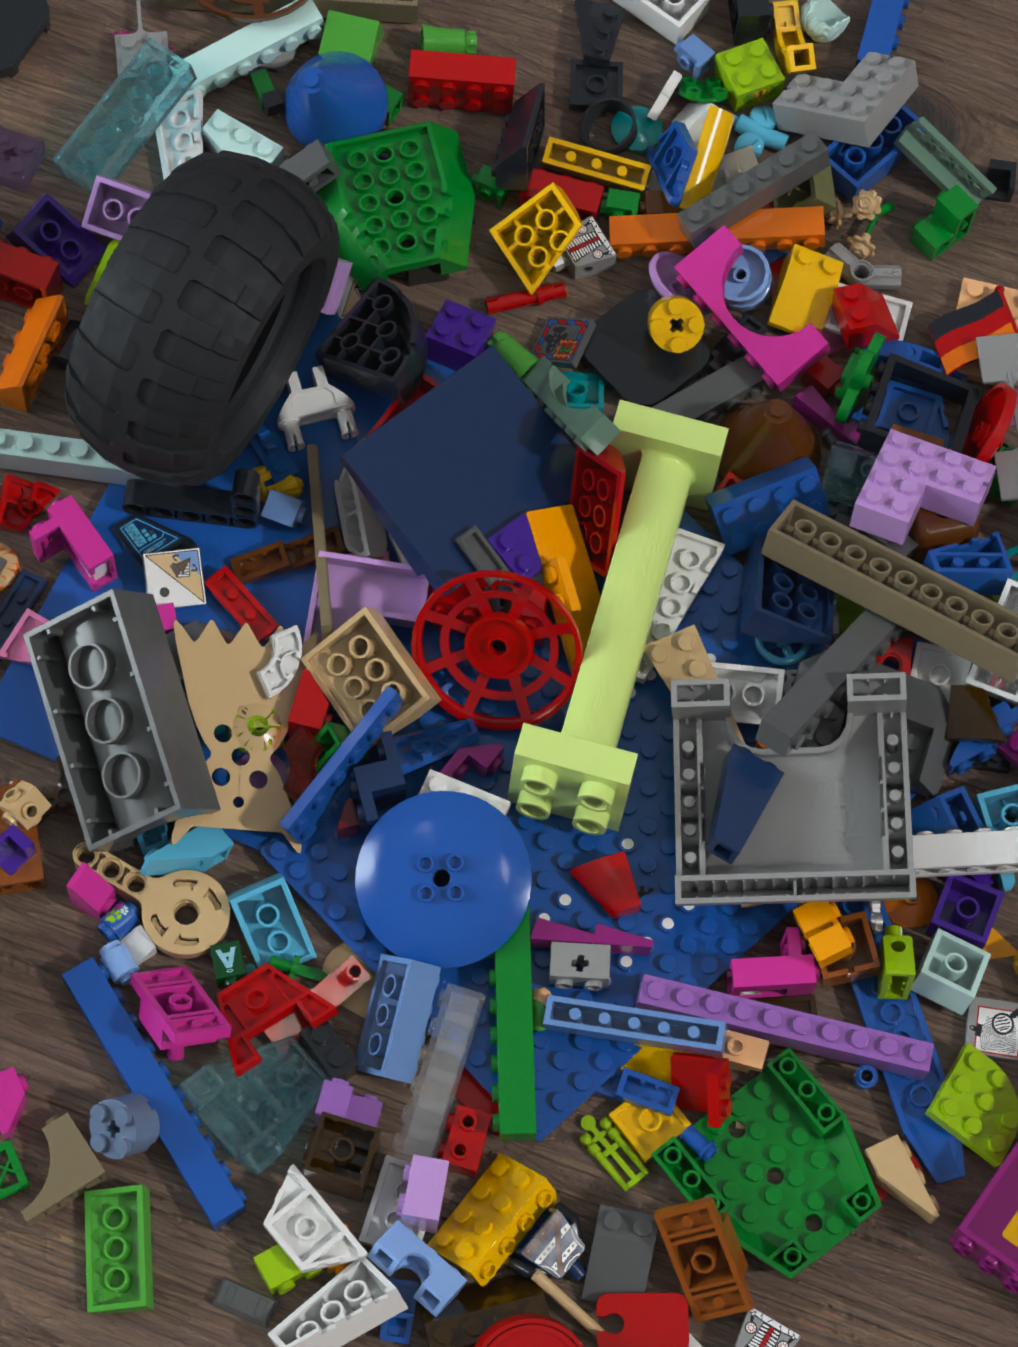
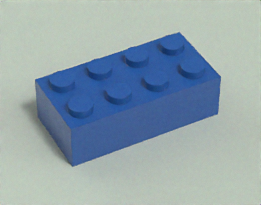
M903 105L869 148L833 141L827 148L834 189L853 204L852 199L856 195L859 196L860 190L868 191L907 157L893 143L904 128L919 117ZM918 127L924 134H926V132L921 127Z
M807 456L704 496L720 543L725 544L724 549L728 556L752 547L760 534L767 536L770 527L793 499L827 517L831 515L817 468Z

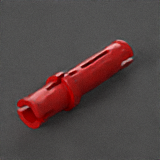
M560 281L549 285H539L533 295L527 289L485 298V306L488 315L529 305L537 304L542 306L544 302L567 298L564 282Z

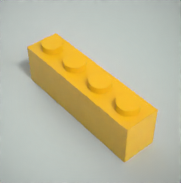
M550 136L542 159L543 168L619 190L641 193L640 196H644L651 172V165Z

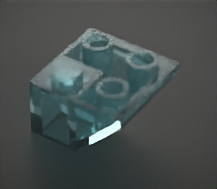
M834 440L822 481L826 500L854 507L878 454L855 445Z

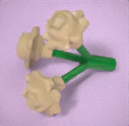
M860 190L859 196L856 195L852 199V208L843 207L838 197H835L837 208L825 214V221L832 224L835 230H838L844 218H852V215H857L859 220H871L866 231L861 233L860 237L854 235L853 238L847 237L846 248L860 260L874 257L876 247L870 243V233L878 217L892 212L894 204L891 201L881 204L882 198L877 196L875 190Z

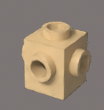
M23 780L15 787L9 789L0 802V809L4 812L2 818L10 826L14 824L27 831L37 825L42 815L52 806L36 786Z

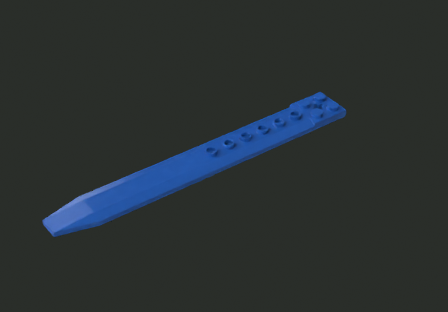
M879 900L880 912L883 917V931H881V934H873L868 901L835 902L842 916L866 911L875 947L878 951L881 938L885 935L884 929L891 925L883 900ZM877 976L850 982L865 1027L933 1043L914 991L910 990L907 1000L878 999ZM935 1046L933 1048L929 1073L923 1080L881 1071L902 1134L935 1185L965 1177L962 1142L925 1115L945 1079Z

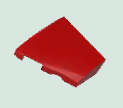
M7 473L4 476L0 489V530L14 533L22 532L44 507L59 494L60 489L37 480L33 483Z
M625 851L611 854L570 869L571 877L577 879L587 890V894L601 904L603 911L611 919L640 912L641 902Z

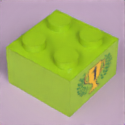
M763 38L723 51L715 56L713 73L716 78L722 80L721 85L729 91L727 99L734 112L777 98L782 93L785 77Z

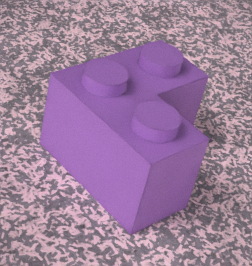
M332 1078V1081L325 1079L315 1110V1126H318L323 1111L377 1128L383 1110V1102L378 1101V1098L371 1094L362 1093L361 1096L354 1095V1087L349 1086L350 1083L343 1079Z

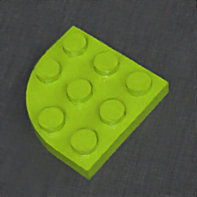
M967 1043L963 1045L925 1115L993 1167L1001 1165L1017 1134L1018 1099L1004 1071L976 1047Z

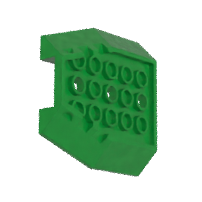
M427 121L325 144L331 151L342 174L316 193L324 200V204L328 207L329 212L337 223L340 238L339 258L353 263L349 274L362 292H366L378 277L388 281L387 275L430 265L438 264L441 275L467 270L475 194L457 131ZM382 153L391 155L387 160L377 158ZM394 196H399L403 199L397 204L389 202V199ZM405 240H411L415 243L409 248L400 245Z
M788 1047L766 1064L764 1071L730 1096L732 1112L720 1128L708 1127V1114L693 1125L710 1142L713 1140L716 1142L715 1146L718 1148V1151L710 1161L699 1160V1155L685 1142L681 1141L679 1137L676 1138L675 1136L655 1150L651 1156L688 1202L713 1196L719 1214L728 1212L741 1248L786 1278L791 1279L810 1267L876 1212L882 1204L847 1116L790 1047ZM736 1122L742 1123L745 1127L744 1135L740 1138L731 1136L728 1131L729 1125ZM769 1170H777L781 1173L783 1180L780 1184H771L766 1178V1173ZM816 1217L821 1223V1229L817 1232L809 1231L805 1226V1219Z

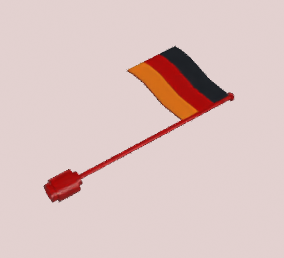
M1002 285L996 286L993 293L978 302L947 313L928 325V330L946 375H950L959 368L979 360L976 337L1018 333L1017 325L1003 293L1005 288Z

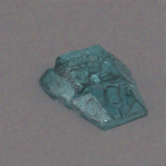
M293 1036L258 1047L256 1050L263 1062L238 1078L234 1071L232 1058L230 1057L229 1061L217 1065L211 1063L203 1066L180 1083V1087L188 1102L194 1107L195 1114L200 1123L236 1164H243L247 1170L256 1175L260 1174L282 1156L309 1112H311L318 1101L324 1080L330 1081V1078Z

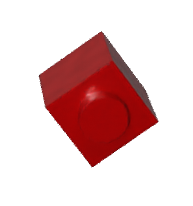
M824 355L802 374L800 381L807 387L813 385L826 401L831 395L834 396L837 387L840 388L842 383L841 376L844 370L828 356Z

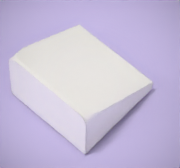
M141 924L120 941L121 944L127 946L138 965L157 954L155 944L151 941Z

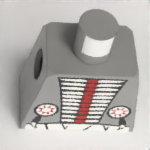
M592 216L582 221V228L552 267L554 273L567 268L571 276L577 280L615 268L617 255Z
M753 1308V1310L747 1311L744 1316L734 1347H794L801 1336Z

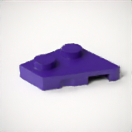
M525 513L487 539L510 570L509 572L532 579L543 569ZM514 581L519 588L523 585L522 583Z

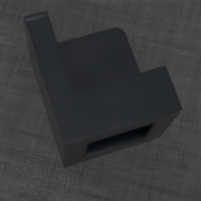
M990 160L986 171V178L997 189L992 195L984 198L985 200L1010 203L1015 191L1017 162Z

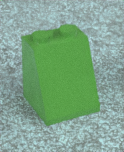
M328 10L318 55L333 51L349 52L362 57L374 67L385 30L380 21Z

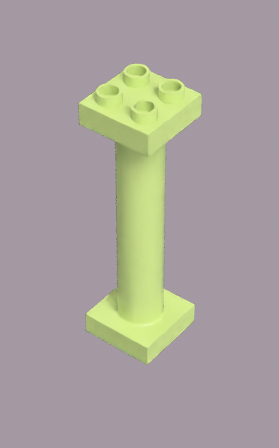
M624 400L619 401L613 421L621 432L610 445L621 452L626 470L624 489L632 492L562 732L523 723L514 753L507 796L508 801L516 804V810L526 817L544 820L549 818L550 813L573 819L572 825L576 829L591 835H602L606 832V829L619 831L638 754L618 749L617 744L684 507L686 505L708 511L704 496L713 493L729 428Z

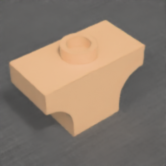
M727 1030L722 1058H729L730 1069L748 1073V1070L762 1072L769 1041Z

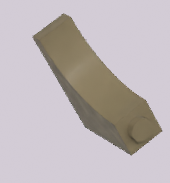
M68 1112L62 1116L61 1114L52 1116L45 1122L46 1126L41 1128L50 1150V1167L42 1190L34 1201L21 1211L23 1219L29 1228L83 1195L84 1191H89L108 1179L105 1170Z

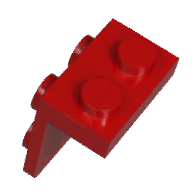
M674 1052L670 1058L671 1084L680 1087L675 1104L681 1109L708 1112V1127L720 1128L732 1112L729 1058Z

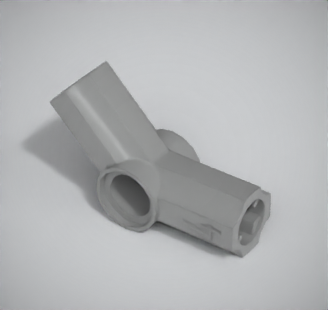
M840 242L835 243L825 254L828 257L844 262L841 277L846 280L847 285L861 283L871 289L900 290L902 269L900 266L871 265L866 260H859ZM856 275H861L864 278H858Z

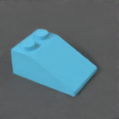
M281 873L272 875L227 895L257 968L265 963H269L271 955L292 961L294 955L301 956L300 964L317 957L288 885Z

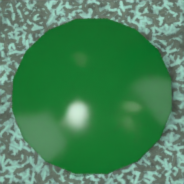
M683 77L678 87V93L682 97L698 103H716L729 97V91L721 85L722 80L716 77H708L706 81L696 80L692 77Z

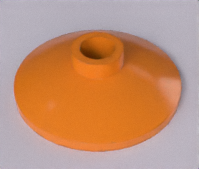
M925 877L916 878V901L883 900L891 922L908 929L919 928L930 922L938 901V894L929 880Z

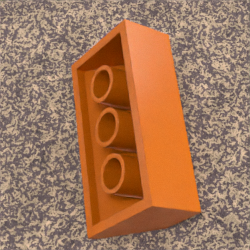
M54 295L36 299L33 307L27 309L22 331H17L13 342L14 348L11 353H7L3 362L4 370L0 376L1 405L28 413L50 365L47 361V355L52 352L66 324L69 322L64 296Z

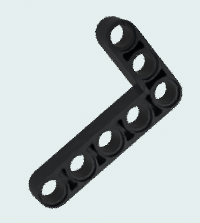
M237 469L234 474L232 491L189 485L177 488L141 479H130L126 482L122 509L129 514L138 513L148 517L252 529L258 525L262 501L260 475L251 469Z

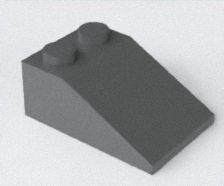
M600 1204L582 1290V1301L597 1304V1300L603 1294L645 1293L658 1230L654 1215Z

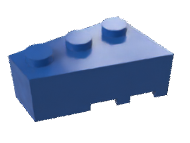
M998 531L991 533L988 538L979 539L976 537L970 539L969 543L958 545L954 543L929 550L922 564L980 595H1001L1007 579H1011L1014 574Z

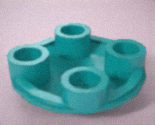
M630 106L637 123V135L628 150L634 151L639 155L645 154L648 146L653 147L658 143V137L662 134V123L659 117L654 121L647 116L650 109L642 106ZM619 111L614 115L611 122V139L618 144L628 136L632 128L633 120L628 114Z

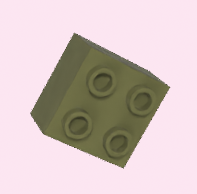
M831 163L829 167L773 200L774 208L823 206L824 215L835 210L837 206Z

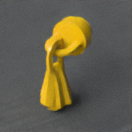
M265 466L251 469L260 475L262 502H266L267 492L270 489L278 490L297 498L303 493L304 484L298 477L289 475L280 482L266 487L264 482L272 478L270 470H266Z

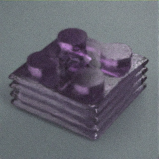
M0 126V184L26 192L46 152L44 141Z

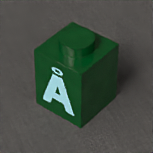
M239 940L210 946L217 987L224 986V988H227L246 976Z

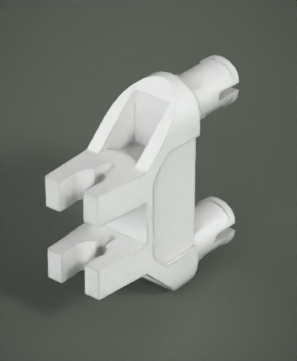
M323 365L312 368V379L315 387L302 390L297 371L292 372L286 383L289 397L279 413L277 426L284 431L290 452L296 451L295 441L298 451L305 448L306 445L303 441L300 426L336 418L342 439H349V431L351 438L359 435L353 417L356 409L354 402L342 391L328 384Z

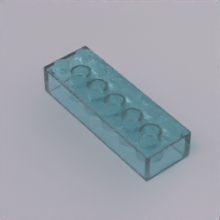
M149 37L52 159L59 173L90 194L97 175L117 180L197 79L191 64Z

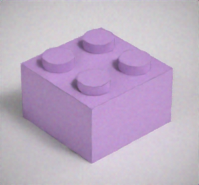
M413 1154L412 1163H405L402 1187L407 1188L406 1193L400 1192L396 1217L401 1218V1223L406 1227L437 1234L448 1175V1160Z

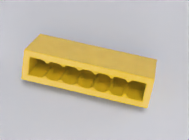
M712 105L709 106L697 146V156L682 196L679 212L709 195L714 190L735 116L726 110Z

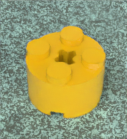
M678 295L662 297L656 301L648 313L647 320L649 334L660 348L673 353H682L693 348L701 339L705 326L699 308L690 299ZM681 318V320L679 321V323L681 324L680 328L677 329L674 327L671 330V319L677 321Z

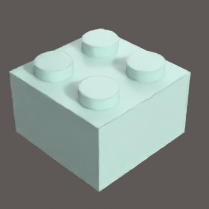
M938 928L926 946L911 990L963 1015L975 998L991 954Z

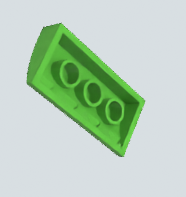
M143 1184L84 1191L87 1313L104 1314L154 1310L150 1189Z

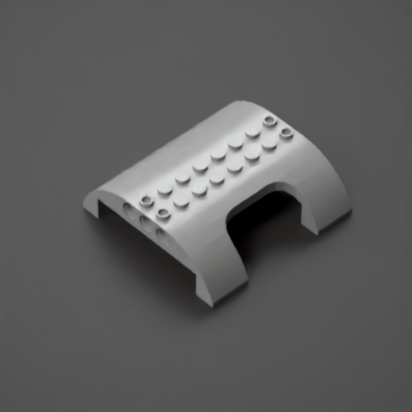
M906 672L847 674V720L841 736L830 745L802 747L797 750L792 749L785 758L771 749L749 747L740 741L733 729L731 720L729 678L671 680L674 745L676 906L917 899L916 874L913 863L907 741ZM735 743L738 746L748 748L760 759L773 763L779 770L784 772V775L740 854L731 865L707 851L706 847L723 760Z

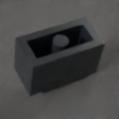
M328 1020L315 1029L310 1025L300 1031L298 1043L324 1080L332 1081V1078H339L346 1081L357 1073L358 1062Z

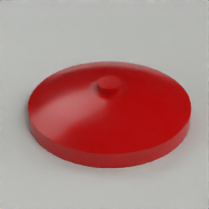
M1005 382L998 383L980 400L975 408L961 454L988 463L996 451L1002 447L1016 407L1017 391L1014 387Z

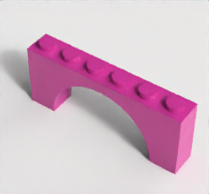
M723 225L674 266L678 275L675 279L684 290L689 288L695 294L692 299L702 310L706 307L712 315L709 318L718 329L724 327L729 333L726 336L729 342L736 349L741 347L746 352L744 358L753 369L757 366L764 373L761 376L764 382L771 389L775 386L781 392L830 351L829 343L811 323L792 334L764 336L749 331L732 317L725 303V284L730 269L744 253L741 243Z

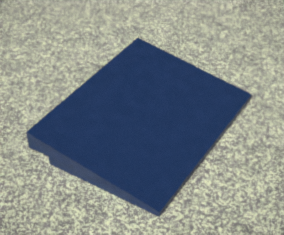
M491 346L338 458L416 575L424 574L434 591H436L437 588L455 577L477 571L455 541L456 538L476 525L487 540L523 513L562 506L570 500L576 449L495 347ZM464 582L455 585L454 587L446 591L442 596H445L453 592Z

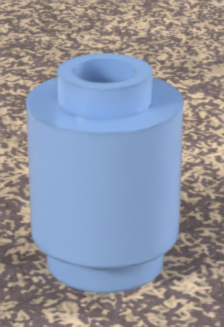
M114 940L99 950L101 955L100 961L106 967L114 984L121 983L123 986L129 984L131 973H137L140 968L127 946L121 944L119 940Z

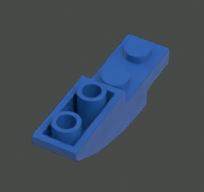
M900 340L884 342L874 365L878 369L880 361L886 362L891 352L945 374L936 351ZM868 346L861 347L862 350L868 348ZM954 371L949 375L964 382L967 379L966 375L958 371Z
M1004 700L992 709L998 717L997 722L1002 733L1007 737L1013 732L1012 728L1018 726V706L1011 709ZM978 741L959 742L949 761L945 774L947 777L955 773L962 775L972 768L974 762L989 760L996 754L995 750L998 744L982 745Z

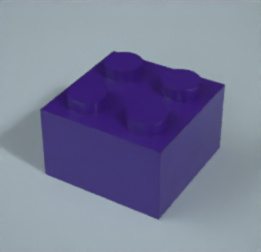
M446 299L426 333L428 340L427 359L453 370H459L486 350L487 342L493 336L496 319Z
M961 875L947 876L926 934L933 936L937 929L940 928L983 950L1002 902L1004 892Z

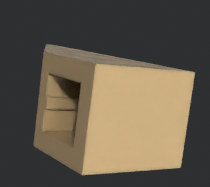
M897 1134L865 1149L862 1156L874 1182L929 1224L935 1222L940 1216L938 1213L940 1211L938 1202L932 1194H928L924 1186L926 1183L924 1175L918 1167H914L910 1159L912 1154L907 1143L901 1141Z

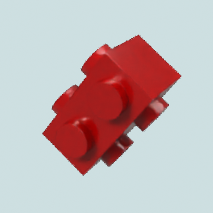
M457 1105L455 1113H449L445 1130L450 1131L447 1142L441 1141L437 1158L449 1161L448 1171L476 1178L492 1122V1114Z

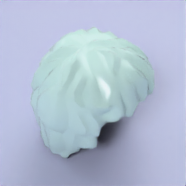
M808 0L801 7V28L816 42H831L845 30L850 22V17L844 14L831 0Z

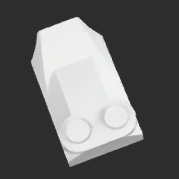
M711 662L717 678H729L731 711L736 723L760 725L765 715L782 699L785 669Z

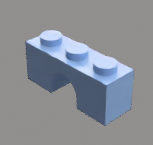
M399 1220L376 1241L367 1256L389 1277L400 1268L414 1271L421 1280V1286L413 1298L435 1317L458 1295L467 1281L456 1268L449 1265L433 1248L425 1244L410 1228L406 1227Z

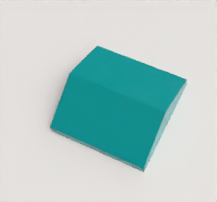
M561 371L571 381L567 385L566 390L567 403L570 408L588 409L594 404L601 412H604V382L595 373Z

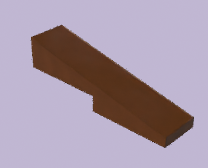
M335 525L325 529L327 552L349 554L339 527ZM314 533L286 544L281 540L231 558L230 562L234 575L245 585L316 566Z

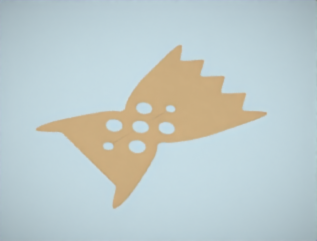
M175 620V641L188 703L199 733L211 751V756L206 761L211 780L212 773L217 768L226 769L230 774V780L224 786L216 785L212 780L221 810L213 814L196 815L176 820L171 839L172 845L176 844L193 826L281 832L300 854L301 844L291 838L279 825L280 821L291 809V804L281 777L275 766L271 763L270 757L288 731L290 711L303 669L307 670V668L300 660L299 667L292 681L279 694L267 700L256 677V673L262 670L270 661L272 654L271 640L262 647L248 623H245L233 641L227 644L215 622L210 620L200 637L193 641L183 626ZM279 626L274 634L283 631V627ZM317 632L312 634L303 643L301 658L316 647ZM252 703L265 704L271 707L272 710L269 716L266 718L260 715L253 716L249 719L247 727L250 733L258 727L264 728L267 731L270 728H277L281 731L278 742L268 750L264 744V750L260 752L252 751V748L251 750L247 749L248 741L242 746L235 738L233 731L236 728L233 727L234 718H243L237 715L238 707ZM276 712L281 721L278 724H282V727L269 725L267 719ZM224 724L230 727L232 737L229 741L219 742L215 738L214 730L217 726ZM269 738L268 742L272 745V740ZM240 747L245 748L250 756L247 764L241 766L235 764L231 756L232 752ZM262 771L267 776L265 787L257 789L250 784L249 777L252 772ZM235 797L243 798L244 805L242 807L234 806L233 800Z

